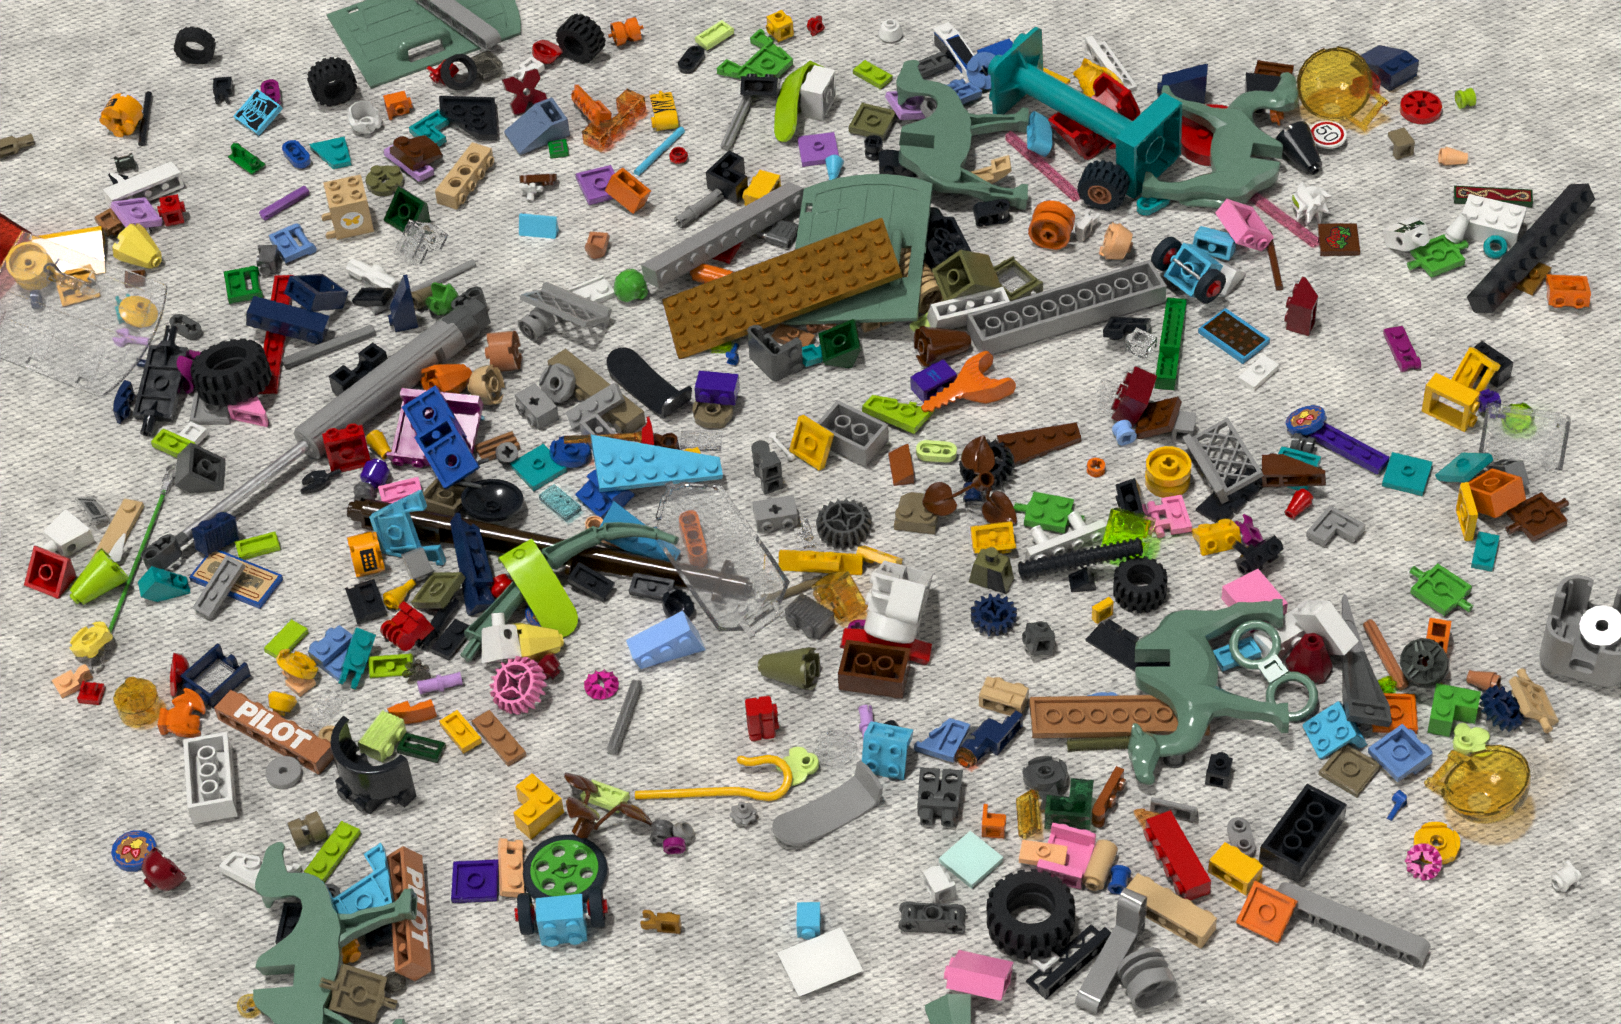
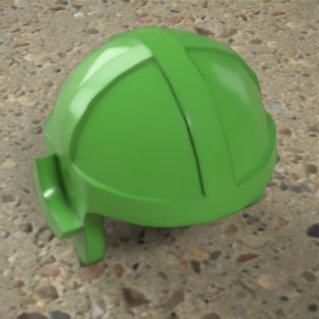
M635 269L622 271L616 276L614 282L615 295L621 301L630 302L637 298L643 300L648 294V287L643 274Z
M436 282L432 283L431 290L433 296L426 298L428 309L436 315L450 313L452 311V301L459 296L457 291L450 283L447 285Z

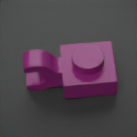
M1243 514L1244 522L1236 520L1235 524L1240 528L1243 542L1246 545L1252 544L1255 546L1263 540L1259 529L1254 527L1252 517Z

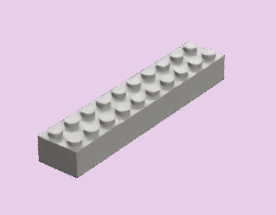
M1147 260L967 314V331L979 353L989 351L993 355L1109 320L1111 317H1119L1165 303L1166 284L1151 260Z

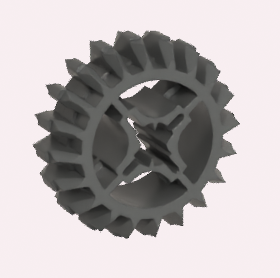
M837 498L835 503L830 501L828 506L823 505L816 519L817 532L821 540H825L827 545L832 543L834 548L840 545L842 550L845 545H848L851 549L852 544L859 546L860 541L865 542L867 536H870L873 526L872 516L868 508L863 507L862 502L856 504L855 499L848 501L847 498L844 501H840Z

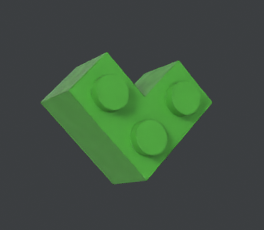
M1436 683L1427 733L1450 737L1453 720L1475 724L1481 691Z

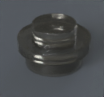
M395 971L389 972L385 976L387 981L384 990L387 993L398 994L405 989L406 979L404 976Z

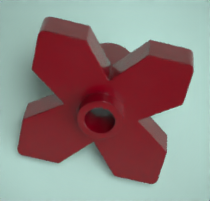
M535 68L525 71L522 82L513 76L502 79L505 91L514 94V98L510 103V108L514 115L525 112L528 101L536 104L547 99L544 92L535 89L541 79L538 70Z

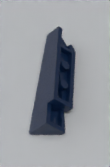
M455 513L450 525L459 572H462L466 578L462 583L466 611L468 616H472L487 610L495 601L488 587L493 584L494 580L479 527L475 524L470 526L461 519L460 513Z

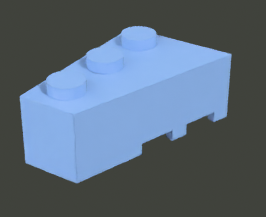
M684 611L626 640L632 658L640 669L706 650L698 630Z

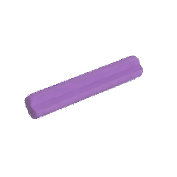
M301 186L260 210V217L266 221L309 196L308 188Z

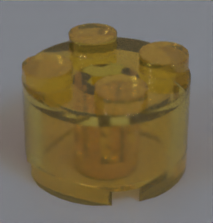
M129 677L117 688L113 696L120 719L129 727L139 728L145 724L149 725L159 717L160 708H162L161 700L156 686L147 679Z

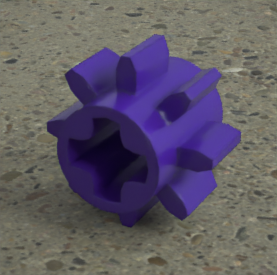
M1489 388L1480 391L1478 400L1480 403L1479 412H1487L1488 416L1497 413V409L1501 406L1499 394L1494 391L1490 392Z

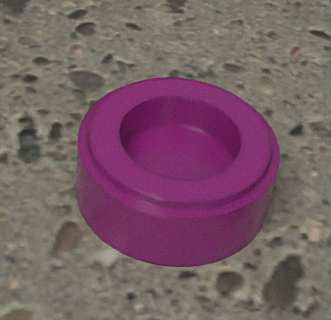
M670 837L663 841V851L667 854H681L686 850V842L683 838Z

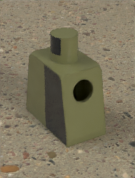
M994 547L981 549L973 564L969 582L1007 594L1014 580L1010 558L999 554Z

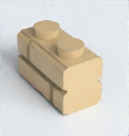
M987 676L979 693V707L1010 716L1015 710L1023 714L1029 700L1028 687L1021 683L1013 684L1006 682L1000 677L992 678Z

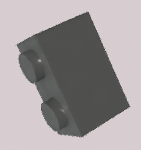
M188 444L177 455L175 486L189 493L222 491L225 458L196 444Z

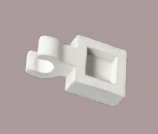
M1091 210L1085 211V217L1078 221L1075 226L1076 240L1084 242L1091 233L1092 227L1098 223L1099 213H1096L1095 216H1090Z

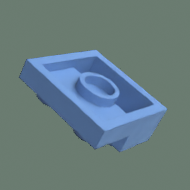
M340 625L335 629L329 628L325 633V637L319 642H312L308 650L309 657L315 661L316 665L337 681L342 671L341 666L352 634Z
M1403 724L1368 748V753L1397 782L1412 772L1416 775L1432 763L1433 752L1427 744H1423L1417 738L1415 732L1412 729H1407Z

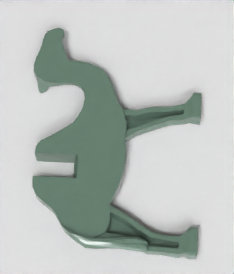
M918 60L905 61L896 80L898 104L903 105L910 97L929 96L936 100L937 108L931 116L902 127L899 141V163L915 173L919 179L931 182L933 184V191L969 195L983 202L1006 199L1011 207L1025 210L1028 200V184H1021L1014 189L999 187L965 170L963 166L969 156L972 136L1001 131L1026 133L1029 121V108L1022 107L1017 113L1006 115H976L968 113L963 107L959 96L951 87L939 82L924 80L918 69Z
M1284 72L1280 75L1281 80L1273 92L1250 91L1242 93L1227 109L1212 108L1199 102L1181 99L1171 92L1169 86L1163 85L1161 94L1166 93L1182 102V116L1205 126L1214 134L1210 149L1212 172L1181 182L1159 181L1154 177L1153 173L1146 171L1142 197L1177 200L1185 206L1219 209L1226 199L1246 204L1258 191L1274 185L1278 180L1280 162L1251 158V155L1282 159L1283 144L1259 129L1252 115L1258 109L1286 112L1298 107L1299 98L1296 77L1289 72Z
M1283 599L1237 602L1230 607L1211 611L1191 609L1174 611L1168 614L1153 632L1143 636L1136 642L1135 662H1170V667H1136L1135 684L1141 691L1169 705L1175 713L1178 722L1177 729L1169 735L1148 733L1143 731L1137 723L1132 725L1128 743V755L1134 768L1135 777L1139 782L1146 785H1151L1155 782L1153 773L1160 757L1182 755L1194 750L1201 743L1208 725L1214 717L1229 716L1244 720H1261L1274 724L1280 733H1289L1288 702L1276 704L1256 701L1227 692L1218 687L1217 661L1208 643L1209 640L1250 620L1267 621L1275 628H1283Z
M276 842L266 849L255 881V889L262 897L266 908H271L276 900L296 897L301 900L302 912L292 933L263 953L258 958L255 968L264 976L294 973L293 986L253 989V1001L261 1012L272 1019L274 1024H353L344 1017L328 1010L332 999V990L319 987V983H322L320 980L322 977L332 981L337 979L340 967L343 964L342 947L354 939L386 924L405 919L416 920L417 894L414 893L412 888L404 889L400 897L393 903L380 907L366 908L352 914H338L330 893L320 878L308 873H289L287 871L283 855L285 845L282 842ZM396 1019L392 1024L408 1023L404 1019Z

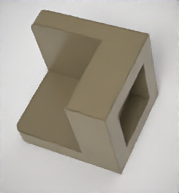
M1405 127L1388 132V137L1394 144L1393 156L1396 160L1413 155L1415 141Z

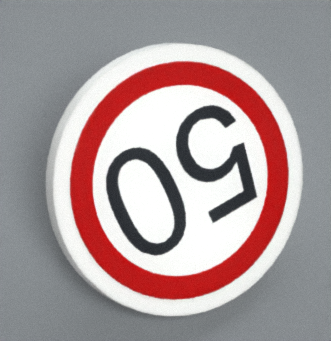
M1324 120L1316 122L1310 127L1317 147L1333 149L1341 146L1346 140V130L1337 122Z

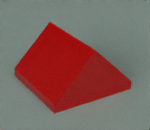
M34 546L24 586L59 599L77 577L71 559L39 546Z

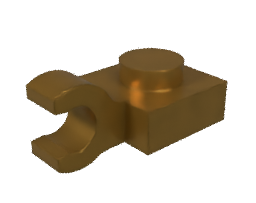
M643 910V918H649L650 920L640 922L642 929H657V932L681 933L680 915L666 912L657 913L656 916L651 910Z

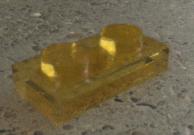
M1031 789L1016 798L1018 835L1023 839H1027L1041 830L1038 792Z

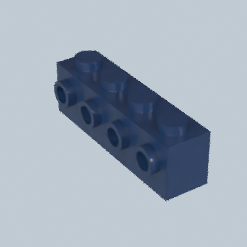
M253 296L246 312V326L310 343H323L329 330V315L314 311L310 312L306 309Z

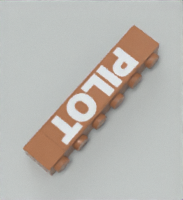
M230 690L214 707L217 718L221 722L283 756L295 758L300 765L318 775L334 759L329 740L317 737L309 729L304 730L294 721L282 718L276 711H269L261 703L249 700L242 693L238 694Z
M402 846L387 856L394 902L400 897L404 889L412 888L414 893L417 894L418 899L416 920L405 919L392 923L394 964L396 973L416 981L431 972L423 857Z

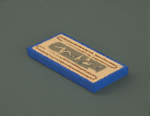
M216 550V552L206 555L189 576L191 582L206 587L225 556L228 555L243 563L246 567L227 596L258 609H261L283 580L281 574L221 550Z

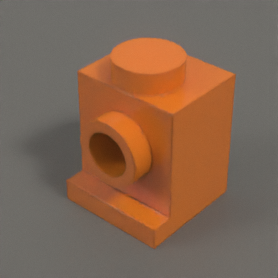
M405 90L383 95L389 120H392L394 116L410 113L409 109L413 108L411 98H407Z

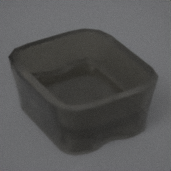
M484 51L471 57L477 66V77L483 83L502 76L503 63L494 52Z

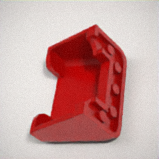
M1105 72L1095 79L1093 83L1095 94L1091 97L1092 99L1132 121L1140 115V109L1131 90ZM1059 112L1048 119L1051 127L1085 160H1091L1111 143V141Z

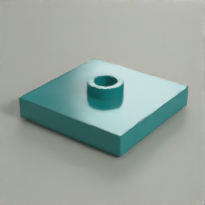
M544 443L510 463L513 471L533 492L567 472V467L560 466L551 459L549 449Z
M1392 452L1382 481V487L1423 496L1433 462Z
M1462 452L1435 476L1437 480L1444 482H1469L1494 459L1490 453Z

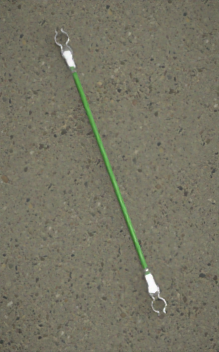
M172 462L171 465L166 467V474L163 476L160 489V498L110 623V633L117 620L163 499L174 485L176 472L172 473V475L167 472L173 468ZM109 642L104 644L94 659L90 661L91 673L93 672L91 667L93 663L97 662V660H100L102 663L106 659ZM103 663L100 667L96 668V672L103 669Z

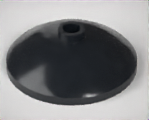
M500 479L476 481L474 483L482 485L481 489L467 486L461 495V505L465 512L478 520L486 522L507 520L515 516L523 507L524 498L521 490L516 485Z

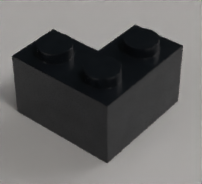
M730 150L726 152L706 171L707 189L711 191L719 189L722 192L720 195L738 203L742 199L744 190L748 188L744 157Z

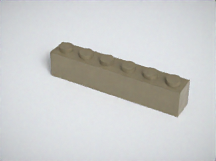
M566 348L547 361L548 366L560 363L568 366L573 371L575 376V389L573 393L579 401H585L611 385ZM623 395L625 402L603 414L601 418L605 422L609 421L617 432H622L628 437L645 425L646 422L644 411Z

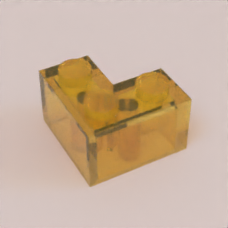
M849 571L830 572L811 585L815 599L821 604H831L834 616L841 622L851 621L868 608Z

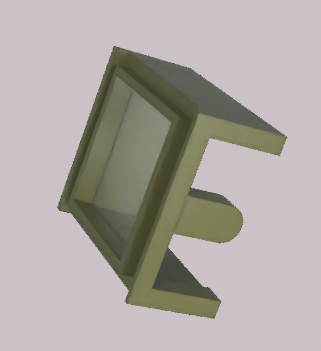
M1014 256L994 267L1001 287L1004 288L1010 301L1030 296L1032 291H1035L1036 294L1043 292V281H1039L1014 259Z

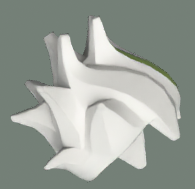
M1301 182L1297 192L1292 195V206L1297 211L1296 220L1298 221L1304 216L1305 224L1308 225L1315 215L1318 224H1321L1322 212L1330 214L1327 208V198L1332 197V195L1328 194L1321 187H1305L1304 182Z

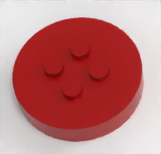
M1207 104V106L1212 108H1228V106ZM1182 116L1181 154L1196 164L1211 167L1210 149L1214 134L1205 126Z

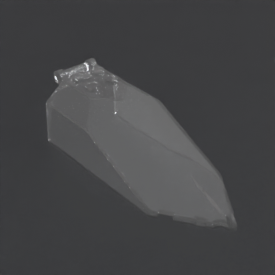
M672 481L665 484L667 490L661 496L655 517L658 523L653 528L677 536L679 540L676 545L660 539L656 541L718 632L745 631L751 640L756 637V633L779 617L782 619L786 616L780 605L790 581L720 484L707 487L705 483L680 482L674 484Z

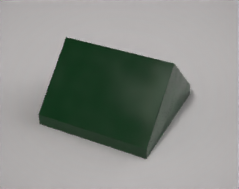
M398 186L383 220L407 236L412 237L431 222L428 204L406 189Z
M855 319L818 333L823 363L830 366L852 368L861 351Z

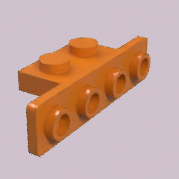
M579 84L574 85V90L571 93L572 101L595 126H599V123L605 120H611L612 113L601 101H594Z

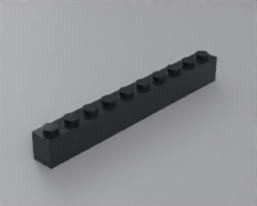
M1589 183L1569 184L1469 293L1467 299L1473 312L1493 313L1595 201Z

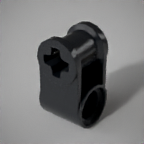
M998 199L976 203L973 206L976 225L983 227V225L1007 223L1010 220V213L1008 212L1010 209L1009 201Z

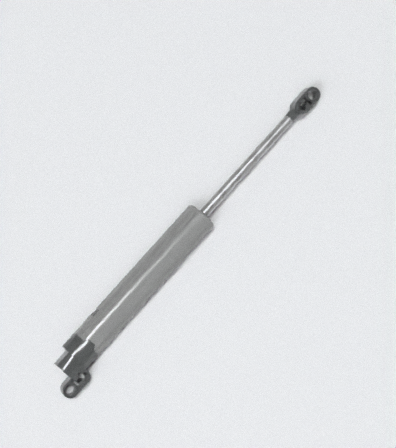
M474 286L466 290L452 301V311L438 320L296 427L294 436L297 444L179 534L176 536L166 534L144 549L141 557L147 570L151 566L165 570L181 557L182 551L180 548L193 539L192 528L198 526L201 521L216 517L217 513L231 510L304 453L313 459H320L327 454L322 434L326 433L328 429H345L347 425L352 423L365 425L400 398L401 388L412 389L420 383L421 378L425 376V373L421 374L422 369L446 363L478 338L480 331L491 323L482 288Z

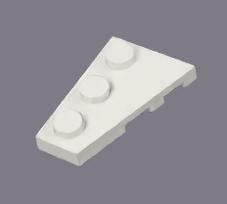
M232 852L219 865V870L221 873L256 890L255 881L263 860H260L259 856ZM299 864L285 865L289 873H300L302 870Z

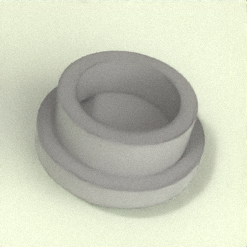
M682 821L673 826L674 837L683 838L686 843H689L694 835V830L689 823Z

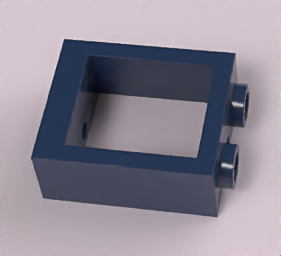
M324 274L290 276L284 294L312 312L343 309L348 291Z

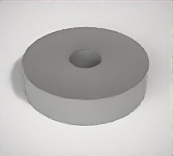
M290 756L275 758L266 768L267 781L276 789L291 788L299 782L302 776L300 763Z

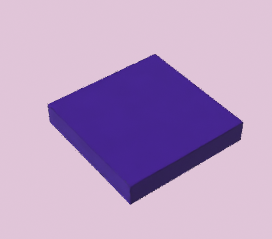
M498 859L453 861L451 902L497 901Z

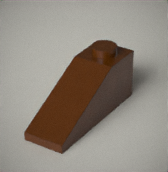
M1272 453L1262 455L1263 487L1326 486L1325 470L1284 454Z

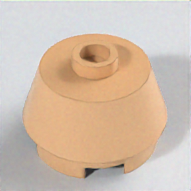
M1112 222L1104 235L1105 238L1103 246H1100L1099 255L1104 256L1105 259L1123 260L1126 253H1130L1133 242L1131 240L1133 233L1121 223L1116 224Z

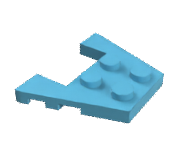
M418 490L370 515L369 518L374 532L377 533L382 554L401 557V554L422 547L409 513L426 509L427 504L422 490ZM441 545L422 547L428 561L436 562V565L445 564L446 558Z
M381 843L364 853L365 858L373 869L371 874L335 898L329 891L338 914H352L359 910L380 907L394 902L386 850Z

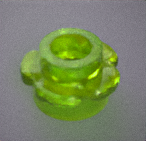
M1386 676L1378 680L1383 693L1395 691L1397 681H1394L1392 676Z

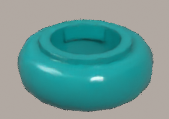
M1492 235L1484 241L1483 250L1488 257L1499 259L1506 254L1508 245L1503 237ZM1498 243L1501 246V250L1493 251L1490 248V244Z

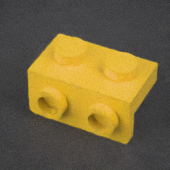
M1221 519L1218 523L1200 524L1197 528L1192 529V536L1199 543L1202 556L1234 549L1232 545L1236 540L1241 543L1240 528L1230 519Z
M1012 521L970 526L972 550L974 553L979 554L981 549L994 547L997 551L999 550L1000 554L1010 553L1012 549L1016 548Z

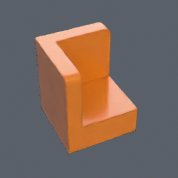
M983 804L982 837L1004 838L1006 815L988 813V804Z

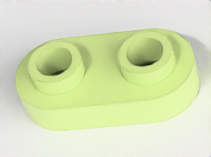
M923 440L916 446V455L922 461L948 463L956 459L957 447L951 442Z

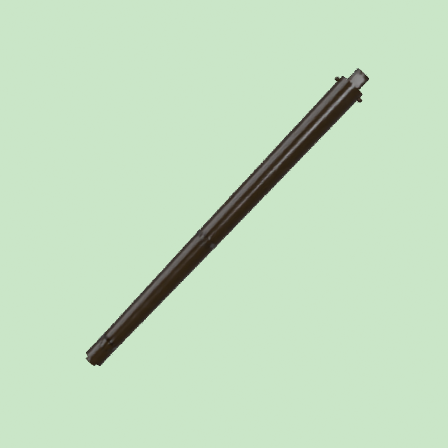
M369 498L364 502L358 500L351 501L347 507V517L351 518L352 521L361 522L363 529L374 531L369 518L370 515L392 503ZM427 510L409 512L419 540L438 544L441 542L454 544L450 525L454 516ZM461 518L470 526L475 524L479 527L485 550L505 554L532 539L542 553V549L566 540ZM593 546L580 552L563 564L566 565V577H569L578 562L594 571L632 578L634 573L672 579L675 580V586L713 592L711 606L715 607L722 604L723 595L747 599L748 595H752L754 583H751L750 578L734 575L735 564L726 560L722 571L717 572Z

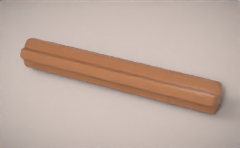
M1368 619L1363 623L1367 635L1396 688L1400 691L1404 690L1409 686L1408 681L1375 621Z

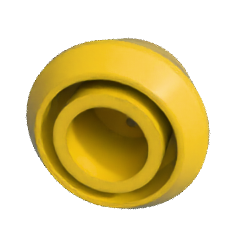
M271 691L268 694L269 708L285 716L286 712L290 713L297 703L296 697L278 691Z

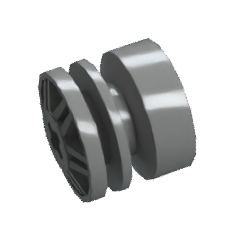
M1147 947L1134 951L1127 955L1117 966V974L1124 987L1127 988V994L1133 1006L1137 1009L1143 1010L1163 1004L1174 996L1178 990V983L1172 971L1168 968V963L1159 948Z

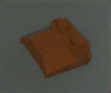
M426 135L412 139L400 136L393 141V146L390 147V154L412 171L418 170L443 157L438 145Z

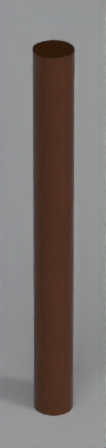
M1272 239L1267 246V251L1277 291L1283 290V283Z

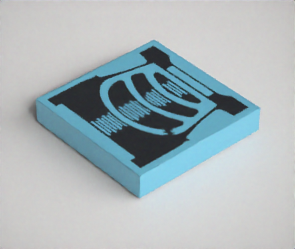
M256 89L233 117L260 136L283 108Z

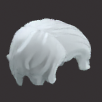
M357 101L348 109L349 124L355 131L371 134L375 129L381 127V116L371 101Z

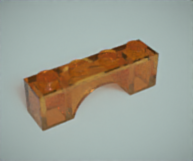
M627 88L616 98L618 114L612 119L600 121L599 126H595L591 122L582 131L583 144L599 152L610 147L612 142L617 137H620L628 126L634 123L635 119L645 113V96Z

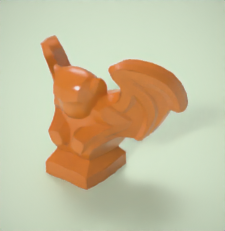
M184 688V694L172 700L174 708L169 711L166 708H160L157 725L161 735L171 732L177 736L187 738L201 736V731L199 730L200 716L191 715L194 710L199 711L203 715L206 712L204 702L198 693Z

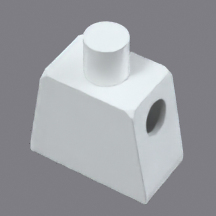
M64 510L44 530L43 533L47 543L41 548L54 553L57 551L62 556L68 557L93 543L94 538L90 528L68 510Z
M504 613L491 614L492 626L482 629V663H501L508 661V659L515 660L516 656L522 657L516 625H505Z

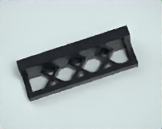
M1093 925L1088 926L1057 953L1060 957L1059 962H1063L1058 968L1052 972L1051 967L1049 972L1045 973L1038 969L1026 980V983L1044 999H1047L1101 952L1112 932L1106 927L1099 931ZM1090 932L1095 934V936H1093L1087 943L1084 944L1085 936H1087ZM1071 948H1080L1068 958V951ZM1039 976H1047L1039 983V986L1033 982Z

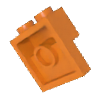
M1546 274L1545 282L1548 305L1556 308L1563 306H1572L1577 309L1589 307L1591 291L1587 276Z

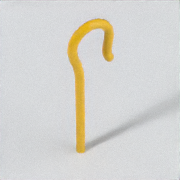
M740 755L736 760L744 766L763 764L778 766L784 776L780 788L769 793L742 787L635 791V800L743 796L769 802L778 800L788 792L793 776L789 765L778 756L763 755L749 758Z

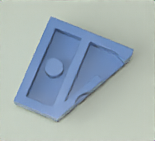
M949 718L942 723L941 727L931 731L927 739L921 743L917 741L914 744V750L954 763L960 752V744L971 726L968 723Z

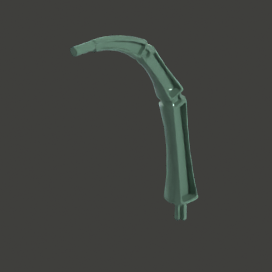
M610 522L604 523L600 528L592 526L569 539L542 549V554L551 569L557 570L570 558L600 544L603 539L610 541L626 537H645L655 540L660 539L676 545L679 538L646 525ZM514 581L464 631V635L469 643L460 656L466 661H471L477 651L482 648V629L492 626L491 614L504 613L506 624L525 600Z

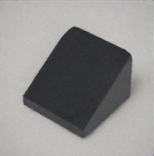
M1087 567L1068 575L1071 592L1096 590L1094 574Z

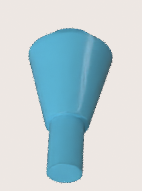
M831 155L825 159L829 180L838 177L844 163L840 156Z

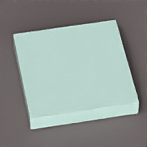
M971 831L939 858L940 864L971 889L1003 862V856Z

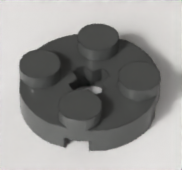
M1052 756L1033 758L1022 771L1024 783L1036 794H1038V791H1049L1054 785L1057 786V789H1062L1066 786L1068 778L1066 763L1059 759V762L1053 760Z

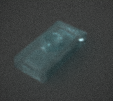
M555 484L539 494V500L566 522L582 511L581 505Z

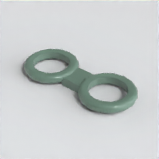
M1250 620L1240 624L1233 631L1229 640V650L1233 659L1242 667L1250 670H1260L1269 683L1266 690V702L1276 703L1275 693L1281 684L1288 681L1302 683L1309 692V700L1307 705L1301 710L1289 712V722H1297L1307 718L1315 710L1318 703V690L1315 683L1307 675L1299 672H1288L1278 657L1281 651V638L1278 631L1271 624L1261 620ZM1250 630L1266 632L1272 639L1270 653L1259 660L1245 658L1238 649V642L1241 636Z

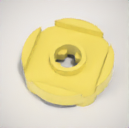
M104 622L92 623L94 627L89 629L85 626L72 637L70 641L72 647L69 646V648L76 657L87 656L88 658H93L104 644L112 640L113 635Z

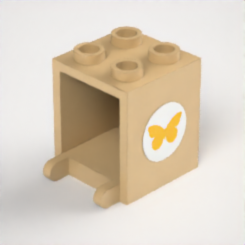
M361 174L323 182L330 212L322 214L321 218L322 221L332 219L334 227L333 231L326 233L327 239L336 237L339 240L374 232Z

